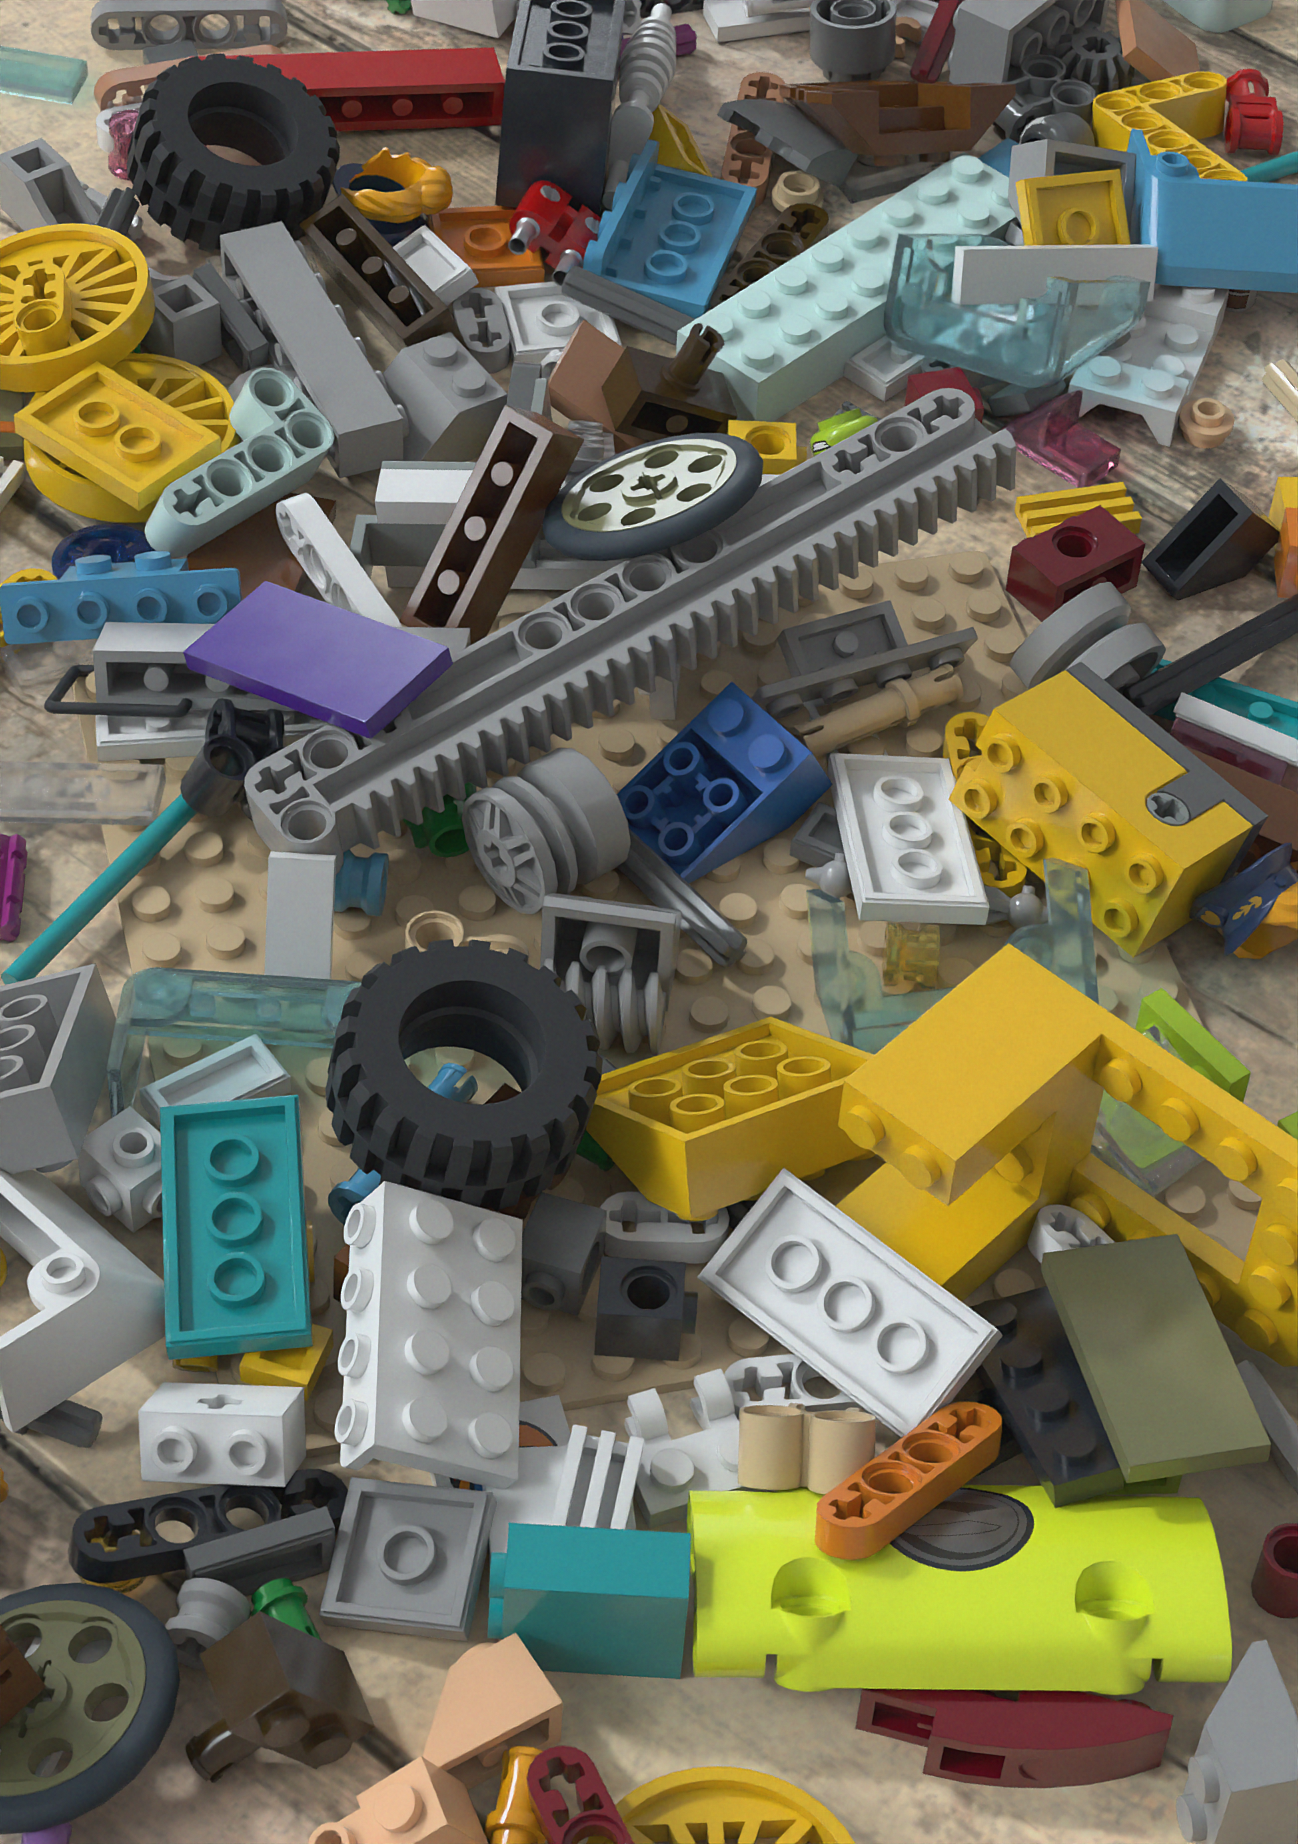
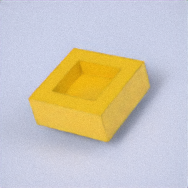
M312 1323L313 1346L245 1353L239 1364L240 1381L256 1386L304 1387V1401H308L334 1346L333 1329Z

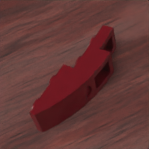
M862 1689L855 1729L927 1747L922 1773L925 1775L963 1783L1005 1788H1058L1090 1785L1126 1778L1160 1767L1174 1715L1153 1710L1147 1704L1137 1700H1113L1082 1691L1020 1690L1018 1702L999 1698L989 1690Z

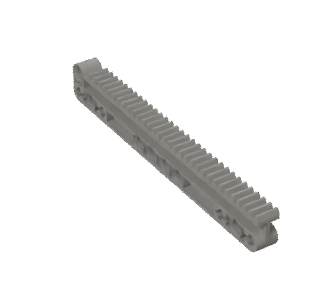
M943 388L930 392L761 485L754 496L736 514L717 527L665 550L629 558L452 655L453 665L372 739L329 723L261 760L249 769L244 783L257 834L269 849L274 852L336 855V874L339 873L344 862L343 852L357 844L362 843L374 850L379 848L377 833L384 831L394 837L402 835L399 821L406 819L416 825L423 823L421 808L426 806L441 813L445 810L443 796L446 794L462 801L466 798L464 784L470 782L483 789L488 786L487 771L491 770L503 777L508 775V759L512 758L526 765L530 762L528 748L533 746L547 753L551 750V735L554 734L566 741L572 739V723L575 722L587 729L593 727L592 712L597 711L611 717L614 715L613 700L617 699L628 705L634 704V689L637 687L650 694L655 692L656 676L673 682L677 679L675 665L679 664L690 670L696 669V654L701 653L711 659L717 657L718 641L735 647L738 645V630L752 636L758 634L757 619L760 618L773 625L779 622L778 607L795 613L799 610L798 596L813 602L819 599V584L831 590H836L839 588V573L852 579L859 577L858 562L875 568L878 566V551L894 557L898 555V540L914 546L918 543V529L932 535L937 533V518L953 524L957 521V507L972 513L977 508V496L990 502L996 499V485L1009 491L1015 489L1016 444L1012 434L1005 428L995 434H992L975 418L974 401L970 395L962 390Z

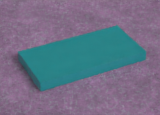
M287 1095L160 1107L165 1335L169 1360L313 1346L299 1096Z

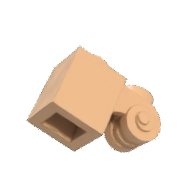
M422 1756L357 1795L356 1798L360 1809L337 1823L328 1822L322 1824L312 1833L308 1844H488L465 1783Z

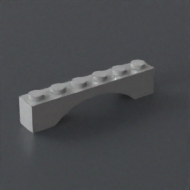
M40 138L0 154L1 209L24 231L56 224L76 223L95 225L99 214L84 192L71 165L45 140ZM148 267L155 297V313L150 328L141 343L155 355L176 358L195 366L222 356L220 303L189 274L180 277L168 276Z

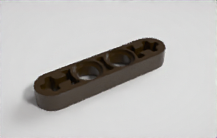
M797 203L786 208L714 291L710 298L709 311L750 286L746 282L758 281L827 238L829 226L828 213L823 208L809 203ZM783 253L791 255L792 257L779 258L772 256L770 254Z

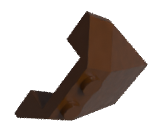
M856 80L779 84L780 95L799 109L853 154L874 156V165L905 164V155L919 154V162L923 163L948 162L950 160V152L971 151L1016 95V84L985 82L962 84L935 82V84L916 83V81Z

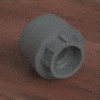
M813 0L810 6V58L823 70V75L830 82L877 80L881 73L885 72L886 67L895 58L897 11L895 2L893 0Z

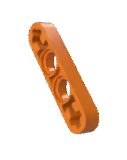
M964 1401L948 1404L935 1412L818 1501L815 1544L819 1550L829 1556L848 1560L868 1558L879 1552L997 1459L1000 1455L1002 1416L995 1409L987 1405Z

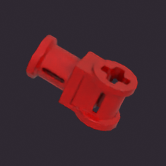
M1251 68L1241 69L1227 78L1226 100L1229 102L1225 121L1224 145L1225 152L1228 154H1235L1237 149L1267 150L1268 155L1278 156L1280 153L1283 139L1282 110H1278L1276 97H1268L1269 82L1259 70ZM1248 82L1253 84L1254 92L1251 94Z

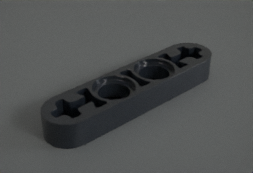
M304 1469L295 1471L285 1487L221 1484L95 1507L83 1512L76 1519L67 1551L68 1561L76 1574L87 1581L97 1584L115 1583L184 1570V1549L246 1531L230 1523L226 1517V1513L235 1508H247L255 1511L261 1516L265 1523L264 1525L281 1520V1516L288 1515L287 1518L327 1506L335 1526L336 1536L339 1531L348 1488L339 1477L331 1472L322 1469ZM312 1500L313 1505L309 1503L302 1504V1501ZM165 1521H178L191 1528L195 1537L185 1543H173L162 1538L155 1527ZM133 1530L140 1531V1534L132 1535ZM94 1538H102L107 1547H116V1551L105 1552L101 1543H91Z

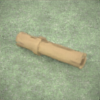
M944 664L929 673L908 681L900 678L888 682L885 685L886 689L884 691L801 725H795L789 729V732L808 748L815 758H818L895 725L908 727L917 723V718L920 715L951 702L961 700L963 697V685L958 673L946 679V676L954 672V668L949 664Z

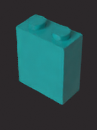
M509 1523L507 1553L492 1552L488 1638L504 1639L516 1633L542 1671L680 1679L689 1602L691 1533Z

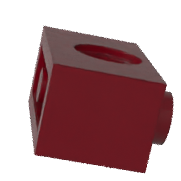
M1099 505L1078 516L1069 517L1061 524L1034 537L1025 538L1013 546L1005 590L1037 619L1043 622L1065 603L1099 583L1111 582L1120 594L1137 587L1145 543Z

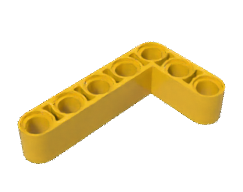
M1208 71L1192 72L1103 93L1094 98L1092 133L1095 147L1127 152L1131 129H1140L1143 131L1150 155H1158L1161 152L1167 151L1177 152L1188 158L1189 163L1197 169L1199 177L1202 179L1247 181V177L1242 172L1197 141L1218 135L1224 130L1227 79L1223 75Z

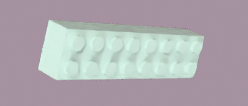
M962 152L678 330L676 355L689 336L694 324L701 323L703 325L700 336L707 325L712 327L723 337L725 345L716 354L707 369L723 373L738 415L736 420L776 421L843 377L846 360L950 294L953 284L955 246H1006L1005 234L1011 221L1019 222L1008 201L1009 178L984 164L978 158Z

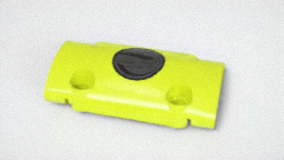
M963 1485L876 1554L868 1558L848 1560L829 1556L819 1550L815 1544L817 1503L825 1494L809 1490V1487L775 1491L689 1490L687 1533H691L690 1570L694 1587L693 1670L695 1677L764 1678L766 1654H775L774 1681L784 1688L807 1692L850 1688L1091 1691L1101 1694L1125 1695L1144 1689V1683L1150 1678L1152 1666L1155 1679L1158 1682L1227 1683L1229 1680L1232 1665V1637L1224 1574L1213 1525L1200 1497L1108 1496L1103 1494L1055 1508L1043 1486Z

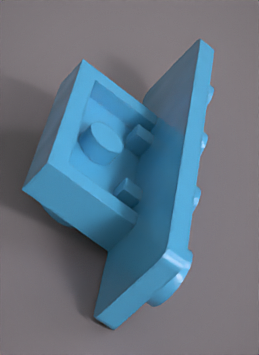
M167 551L140 553L134 556L135 562L112 563L111 557L108 555L81 557L75 560V566H70L60 580L4 583L0 587V608L5 642L13 645L98 639L106 622L216 624L243 600L240 572L236 568L189 571L188 558L171 559L170 552Z

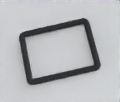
M82 664L74 665L68 669L44 703L45 710L52 714L169 718L183 717L192 707V701L188 698H183L179 705L60 702L78 677H87L90 673L94 672V665Z

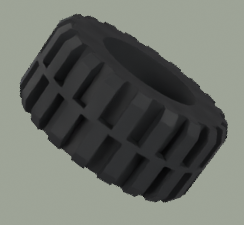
M210 54L206 56L205 60H200L198 56L179 62L178 67L174 64L158 74L156 81L150 83L144 93L127 152L129 157L126 166L128 177L133 184L132 189L135 191L142 206L149 205L147 212L159 226L163 224L171 228V235L185 243L189 239L199 244L198 249L212 254L215 249L221 250L220 235L282 221L294 241L300 240L305 235L299 224L324 207L340 158L337 131L331 117L325 116L327 111L316 95L310 97L307 94L305 84L295 77L290 80L283 76L280 68L269 63L264 67L253 63L254 58L241 55L236 59H227L225 54ZM204 145L224 146L238 150L252 157L262 166H249L231 162L216 155Z
M453 939L429 942L427 951L419 952L417 946L409 947L393 954L390 966L386 962H382L369 970L363 976L361 986L350 992L343 1006L327 1071L329 1075L325 1089L326 1106L333 1113L331 1125L338 1141L344 1146L353 1144L350 1159L365 1174L368 1175L374 1170L381 1175L379 1185L387 1181L479 1208L480 1204L491 1202L493 1210L518 1204L521 1191L527 1197L536 1196L551 1185L553 1176L564 1173L573 1161L578 1145L582 1142L597 1097V1090L602 1078L603 1060L597 1053L600 1039L596 1026L590 1019L583 1020L587 1008L572 989L565 993L560 989L562 979L545 965L539 970L527 963L528 955L510 947L508 953L505 954L491 950V942L473 939L469 941L468 946H454ZM436 1047H459L473 1050L490 1057L503 1066L515 1079L522 1092L508 1100L492 1104H468L454 1101L433 1092L413 1075L404 1060L420 1051Z

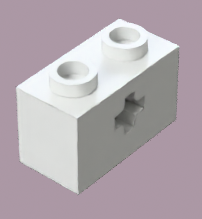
M163 1382L138 1411L142 1481L285 1487L306 1457L304 1387Z

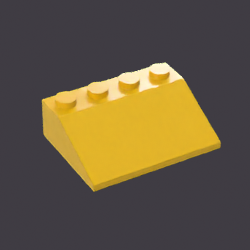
M768 1017L602 1074L597 1097L586 1130L648 1201L677 1213V1216L683 1220L703 1221L711 1219L718 1214L721 1208L742 1200H758L783 1168L799 1180H812L824 1175L825 1169L848 1160H866L876 1155L870 1149H864L855 1144L847 1133L838 1127L844 1080L874 1056V1054L782 1020Z

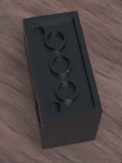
M520 0L506 66L495 205L517 208L528 188L534 182L544 180L556 184L571 195L572 198L568 205L577 212L584 205L600 217L611 136V123L615 110L626 0Z

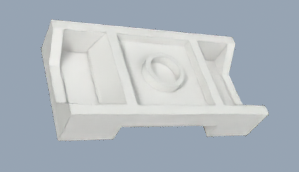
M1155 283L1153 302H1111V304L1122 305L1126 308L1131 337L1127 343L1118 348L1081 358L1069 385L1064 418L1075 421L1099 403L1143 415L1159 444L1170 447L1179 425L1178 420L1181 409L1189 402L1223 321L1229 289L1169 286Z

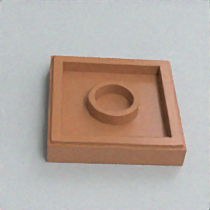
M1115 0L1123 59L1152 82L1200 71L1196 44L1142 0Z
M583 320L573 332L548 378L551 407L571 421L602 423L603 432L613 433L614 450L616 453L642 445L645 439L615 432L601 388L625 349L586 320Z

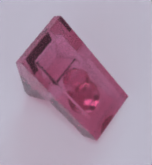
M1081 389L1051 399L1035 411L1021 414L1002 428H1005L1012 434L1016 444V451L1077 488L1092 486L1118 467L1121 453L1120 448L1078 423L1083 396Z

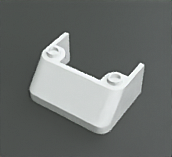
M0 1169V1236L33 1266L28 1276L27 1286L31 1301L41 1311L0 1336V1408L5 1426L12 1433H15L165 1336L164 1281L44 1174L33 1169L15 1174H10Z

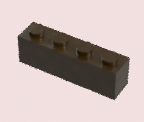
M344 194L299 224L321 267L398 353L406 347L451 332L469 352L449 308Z

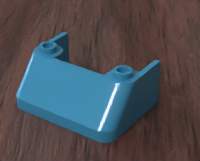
M1131 129L1127 152L1136 154L1130 244H1149L1158 247L1155 283L1169 286L1298 293V184L1202 179L1199 177L1197 169L1189 163L1188 158L1180 153L1167 151L1161 152L1158 155H1150L1143 131Z

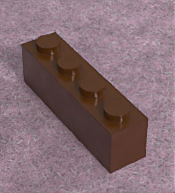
M505 405L399 620L400 623L407 627L470 628L471 645L487 637L543 524L545 509L558 494L584 439L537 412Z

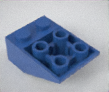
M731 681L616 795L626 816L628 828L689 884L788 829L833 784L813 753Z

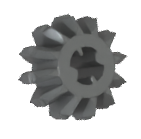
M1095 26L1092 31L1074 28L1072 34L1060 35L1054 55H1052L1062 60L1065 64L1064 80H1078L1088 84L1095 91V96L1130 87L1131 78L1134 77L1135 68L1123 59L1120 38H1115V32L1113 30L1107 32L1098 31Z

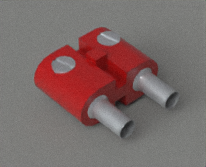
M541 180L534 182L528 188L509 221V230L512 238L508 244L509 249L518 255L523 254L527 249L535 253L539 247L550 253L545 262L555 269L552 275L554 283L562 287L567 273L573 266L583 268L584 256L589 241H598L601 218L584 205L577 212L568 205L572 198L571 195L556 184Z

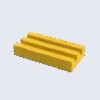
M1123 482L1019 496L1016 498L1014 511L1027 538L1034 537L1061 524L1069 517L1078 516L1099 505L1134 534L1140 532L1142 522L1139 511L1133 512L1134 502L1131 496L1125 497L1127 489Z

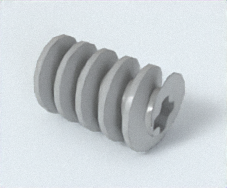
M546 958L543 965L557 974L553 959ZM572 961L564 979H562L560 989L564 993L572 989L587 1008L583 1020L590 1019L596 1026L600 1039V1049H610L619 1032L622 1034L627 1053H635L643 1037L648 1036L652 1056L659 1055L665 1018L666 992H662L658 973L650 972L643 988L636 989L632 969L625 968L616 986L609 983L606 966L598 965L590 982H584L579 962Z

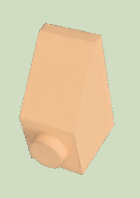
M516 1633L495 1644L485 1642L472 1647L459 1658L457 1663L450 1666L422 1757L465 1783L467 1790L502 1773L503 1752L505 1750L509 1751L510 1747L526 1746L543 1751L561 1741L563 1701Z

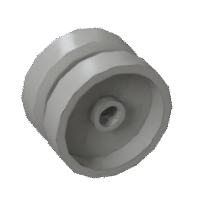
M1105 582L1083 591L1044 620L1014 653L1009 666L1025 686L1031 689L1075 664L1083 662L1123 695V689L1150 675L1162 660L1166 648L1145 622L1126 625L1132 608L1111 582Z

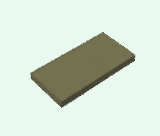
M1178 1234L1043 1253L1042 1275L1126 1483L1268 1461L1271 1442Z

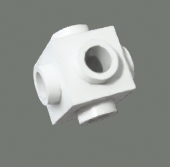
M129 1106L86 1135L78 1158L81 1186L86 1189L87 1195L96 1209L107 1217L114 1215L134 1233L154 1218L163 1217L161 1132L157 1131Z

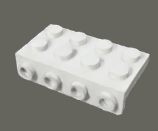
M384 1181L362 1202L356 1203L352 1207L344 1227V1240L346 1244L350 1245L349 1273L344 1280L341 1291V1304L347 1310L346 1338L342 1343L338 1357V1370L341 1375H344L343 1404L338 1412L335 1423V1437L341 1443V1465L345 1468L360 1470L372 1459H378L505 1490L518 1480L522 1219Z

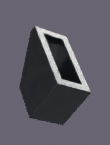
M1219 478L1142 560V564L1166 591L1179 601L1245 577L1276 545L1280 530L1249 498Z

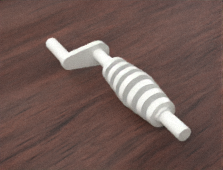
M657 4L653 7L651 17L642 20V23L632 35L621 55L619 70V99L621 104L615 109L612 117L608 163L609 175L602 198L604 206L611 210L617 185L619 182L626 183L627 171L632 155L634 153L641 155L653 129L654 118L652 112L659 105L675 74L676 32L670 23L672 11L666 4Z

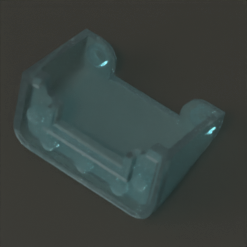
M898 233L884 310L883 326L890 342L898 348L1025 388H1050L1061 382L1139 323L1146 308L1151 282L1124 275H1113L1105 280H1072L1062 276L1048 277L1046 288L1049 290L1044 295L1038 298H1020V304L959 305L951 302L955 246L1010 245L1001 239L984 234Z

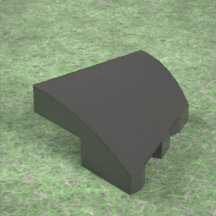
M763 99L735 100L723 103L717 113L723 120L751 132L756 136L754 138L756 141L781 155L801 170L838 188L842 185L859 155L853 154L792 105Z

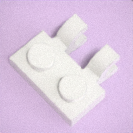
M721 1368L694 1377V1386L699 1396L691 1398L690 1407L703 1431L671 1440L669 1436L665 1412L655 1388L628 1396L627 1404L632 1416L625 1418L624 1426L629 1437L634 1436L645 1439L634 1496L648 1529L686 1518L689 1490L774 1491L749 1488L738 1484L739 1420L735 1415L732 1394Z

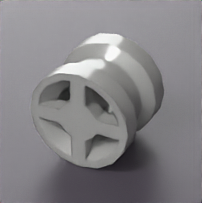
M193 1578L185 1581L181 1586L176 1598V1605L179 1610L178 1615L170 1618L165 1624V1628L177 1650L178 1662L190 1668L206 1671L200 1654L247 1621L251 1615V1604L238 1590L221 1581L209 1578Z

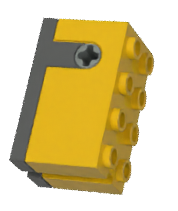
M1083 662L1075 664L993 709L975 745L982 751V755L966 763L948 798L950 802L1132 958L1193 920L1189 918V912L1194 898L1234 876L1268 818L1266 813Z

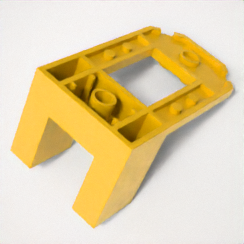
M1008 943L844 1080L838 1127L844 1130L855 1144L861 1148L870 1149L884 1159L886 1163L835 1207L959 1301L963 1302L1027 1244L1041 1208L1047 1205H1064L1079 1210L1088 1216L1115 1243L1178 1234L1215 1319L1238 1334L1247 1346L1256 1351L1263 1352L1282 1367H1298V1140ZM1104 1089L1111 1097L1125 1102L1158 1125L1170 1138L1181 1141L1213 1163L1226 1177L1240 1182L1262 1198L1245 1262L1090 1153Z

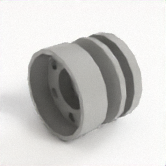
M557 748L527 764L517 773V777L505 776L498 780L491 788L485 787L464 802L462 822L466 842L475 864L495 893L506 904L520 913L535 914L541 911L546 895L552 893L568 895L575 889L576 884L586 885L618 867L628 858L631 844L629 828L618 796L605 775L591 760L572 748Z

